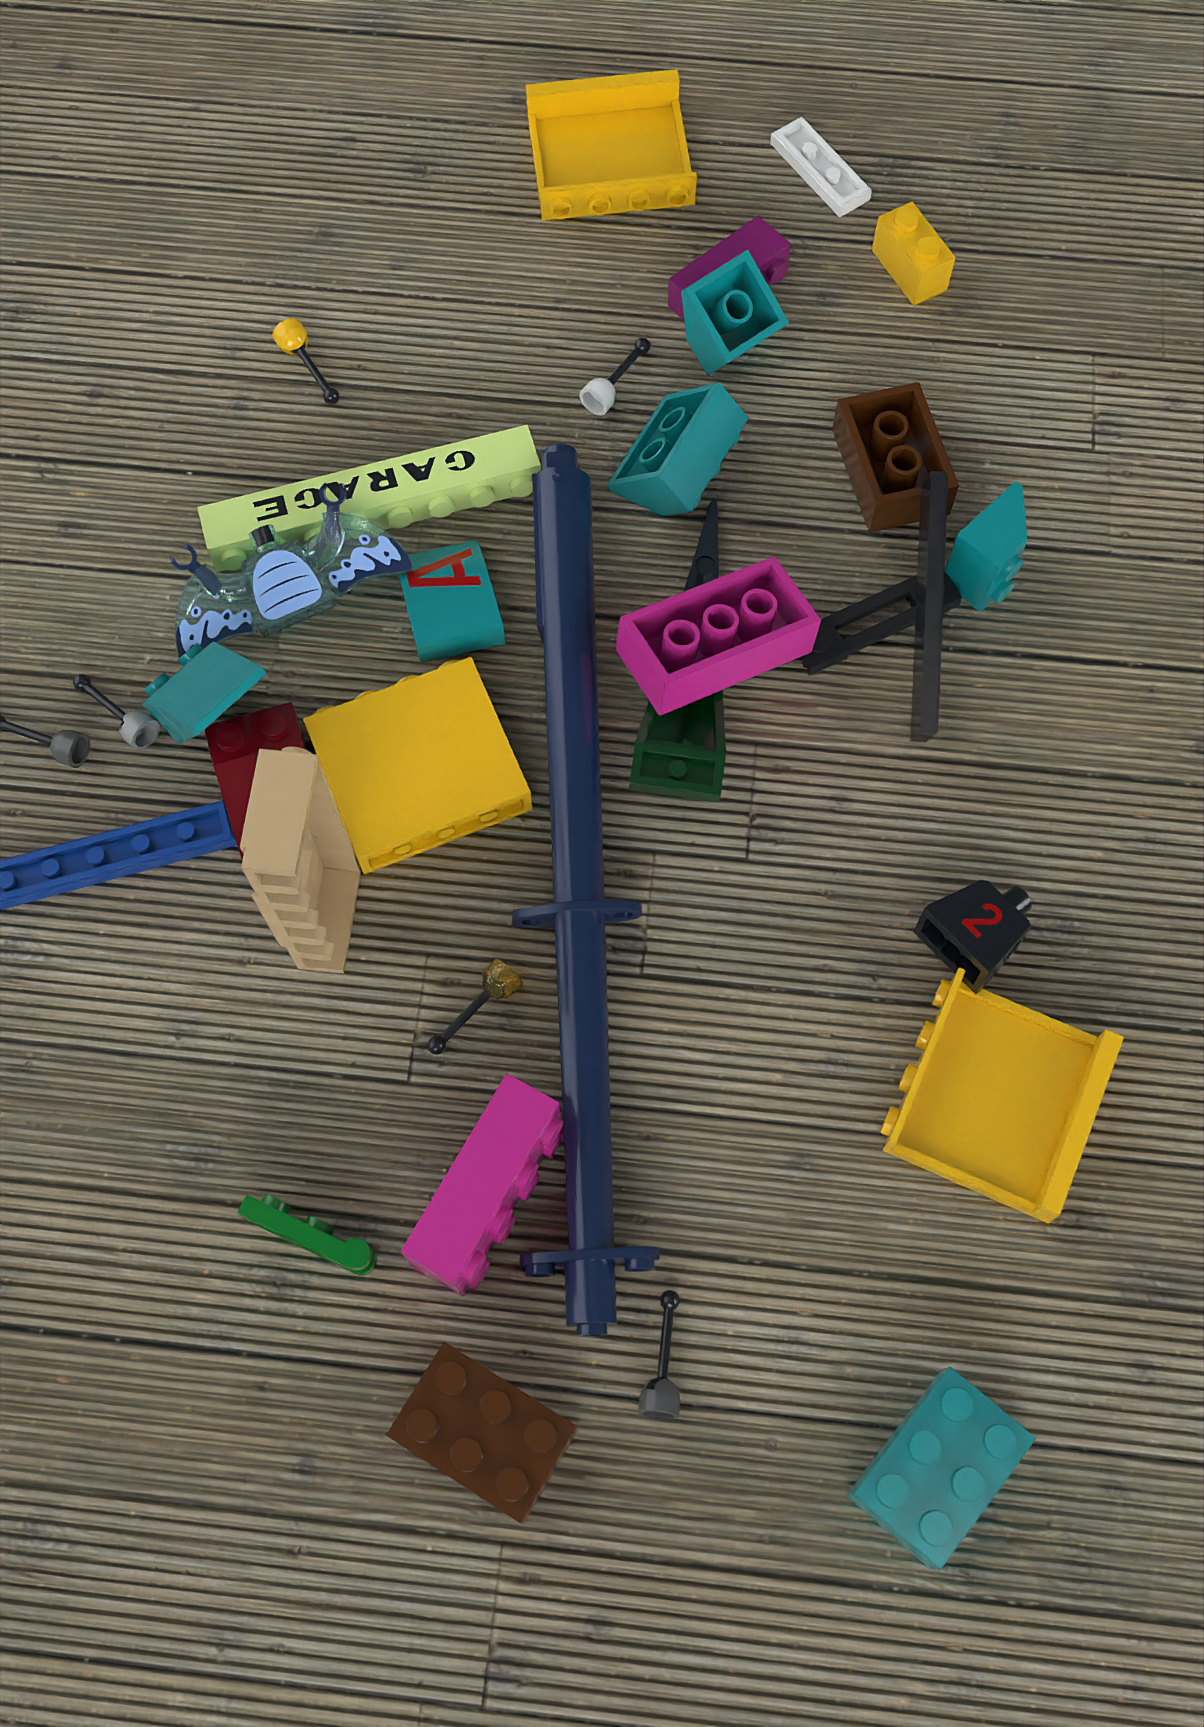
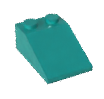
M214 641L204 649L197 642L178 659L183 667L170 678L163 672L144 689L149 694V697L141 704L179 744L198 736L267 673L261 666Z

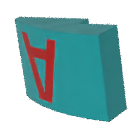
M477 540L407 555L412 563V567L407 571L398 572L420 663L506 644L504 627Z

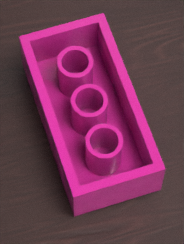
M773 556L621 616L616 651L658 715L661 716L811 653L821 619L776 557Z
M506 1073L400 1251L411 1267L462 1297L468 1287L477 1289L489 1269L490 1262L486 1260V1256L494 1242L502 1245L515 1223L516 1218L511 1216L514 1207L520 1198L524 1201L530 1198L541 1176L536 1173L544 1155L552 1158L564 1138V1131L561 1130L564 1121L561 1120L558 1101Z

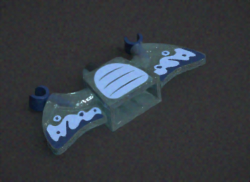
M324 483L320 487L319 496L321 501L327 505V512L322 513L320 532L304 546L301 545L298 539L281 544L273 525L270 524L259 527L249 533L257 555L242 561V572L221 574L207 563L201 565L197 561L196 551L188 544L181 545L190 551L192 555L190 564L185 566L179 565L170 556L174 567L179 570H188L193 574L181 593L176 611L175 642L178 659L197 642L204 649L213 641L222 644L235 637L256 634L257 629L264 637H267L339 606L340 604L332 589L339 597H342L364 581L411 572L414 568V563L404 548L387 531L363 517L340 512V505L347 498V489L343 483H340L341 496L336 502L330 501L327 498V485Z

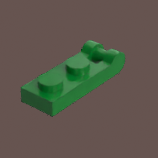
M265 1194L261 1201L246 1195L237 1211L246 1221L355 1275H367L376 1266V1254L363 1239L352 1238L343 1242L332 1236L335 1230L333 1226L311 1215H308L304 1223L288 1215L291 1209L290 1205L271 1195Z

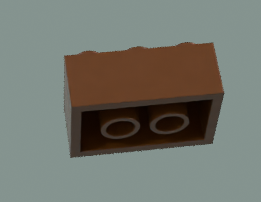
M915 382L838 399L832 431L869 533L919 522L921 485L931 471L947 472V515H950L959 484L920 383Z
M443 1342L386 1436L520 1524H524L577 1434L578 1427L454 1347Z

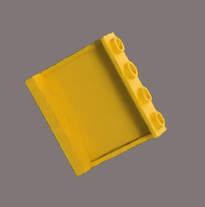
M678 69L525 84L527 117L542 221L695 205L697 174L691 170L679 103L680 80Z
M472 657L463 660L447 661L436 670L420 676H406L395 685L379 691L370 690L363 692L352 701L336 707H322L315 711L313 715L303 718L363 874L370 873L533 810L531 791Z
M958 968L951 982L942 979L937 989L932 1005L940 1009L934 1023L926 1020L920 1031L915 1047L923 1051L917 1066L908 1063L900 1080L898 1090L905 1092L900 1108L897 1109L891 1106L885 1117L880 1133L888 1137L882 1151L1049 1224L1061 1214L1124 1036L1105 1029L1099 1037H1096L985 989L975 994L962 981L966 970Z

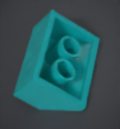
M720 382L665 395L606 487L610 492L661 516L689 513L700 503L701 494L709 481L719 473L722 460L729 449L739 441V433L749 418Z

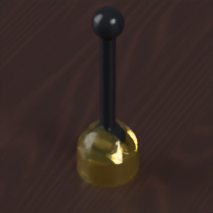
M496 958L482 974L484 991L440 1036H433L429 1039L427 1043L428 1050L434 1055L443 1053L446 1049V1042L490 997L496 999L508 998L524 984L522 980L503 961Z

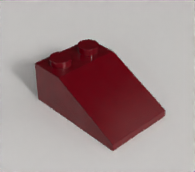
M292 701L212 723L204 729L215 774L242 861L244 854L240 848L259 749L282 751L285 747H299L308 750Z

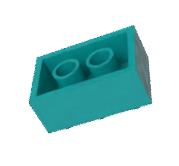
M948 1367L936 1375L846 1496L929 1569L941 1570L1036 1438L952 1367Z

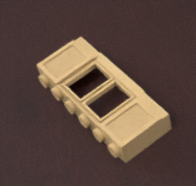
M285 747L282 751L259 749L240 848L244 854L241 868L254 890L251 897L279 946L287 948L298 969L344 974L362 872L318 755L299 747Z

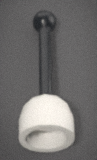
M639 338L636 340L635 349L608 380L594 378L580 391V400L588 411L602 416L611 408L616 396L614 384L640 354H646L650 350L648 339Z

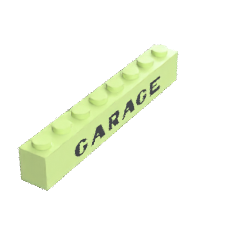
M523 425L199 506L197 509L207 550L216 572L238 570L248 564L258 562L264 555L276 550L295 553L307 549H321L330 544L328 543L327 505L321 501L319 496L320 487L324 483L327 485L326 496L333 502L338 501L341 496L340 483H343L347 489V498L340 505L339 541L350 538L359 539L361 535L368 536L370 533L389 528H403L413 522L432 517H446L452 512L472 507H485L495 501L511 497L528 496L533 493L532 474L541 471V464L528 425ZM268 525L275 541L266 543L258 548L251 532L259 527Z

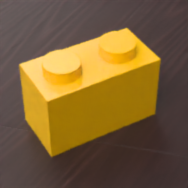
M913 201L878 216L872 251L912 305H917L947 291L956 257Z

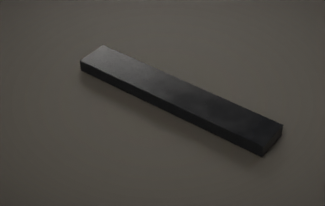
M931 471L921 485L910 742L926 743L938 733L948 495L947 472Z

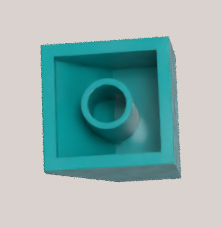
M748 250L681 291L686 339L707 376L789 324L788 319Z
M1015 481L957 534L945 569V573L961 597L979 612L984 610L992 601L999 604L1006 598L1014 587V583L1011 581L1012 577L1024 563V560L1020 557L1027 542L1023 486Z

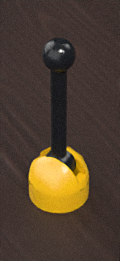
M288 318L280 322L272 333V337L278 347L286 354H298L323 390L324 401L331 405L337 403L339 392L335 388H330L305 351L309 339L307 331L300 320Z

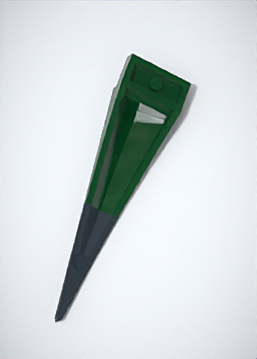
M715 498L710 502L684 591L719 578L718 513ZM723 690L661 716L658 715L650 701L648 702L635 741L629 790L719 803L726 758Z

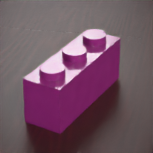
M759 215L669 278L668 307L684 320L681 291L746 250L750 252L768 285L779 282L789 268L791 243Z

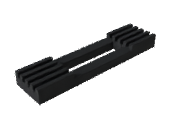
M945 571L943 614L959 607L962 599ZM917 575L822 618L812 652L798 658L800 661H803V667L808 669V675L811 676L847 659L848 655L914 625ZM904 598L907 601H911L910 609L846 639H842L837 631L841 627Z

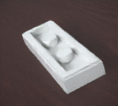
M803 117L771 133L770 144L839 218L870 201L872 190Z

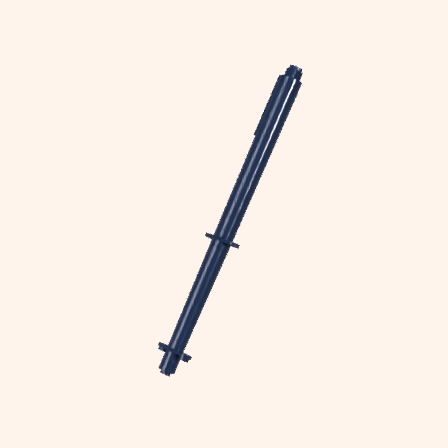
M554 444L547 447L542 454V470L532 474L537 628L544 645L554 904L517 909L512 912V924L521 928H555L569 1250L520 1255V1267L525 1268V1277L555 1276V1267H564L566 1326L577 1327V1336L595 1337L607 1335V1326L617 1324L615 1264L625 1263V1271L627 1272L655 1270V1260H659L660 1255L658 1247L614 1248L605 924L634 920L641 917L642 904L633 900H604L591 479L586 472L579 469L577 451L574 447L567 444Z

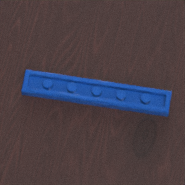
M224 800L0 860V910L237 846Z

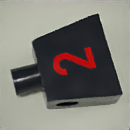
M979 880L926 906L913 932L954 973H956L958 968L966 970L962 981L977 994L1023 941L1031 927L1029 920L1023 914L1031 909L1032 902L1029 895L1020 887L1014 886L1004 894H1001L989 881Z

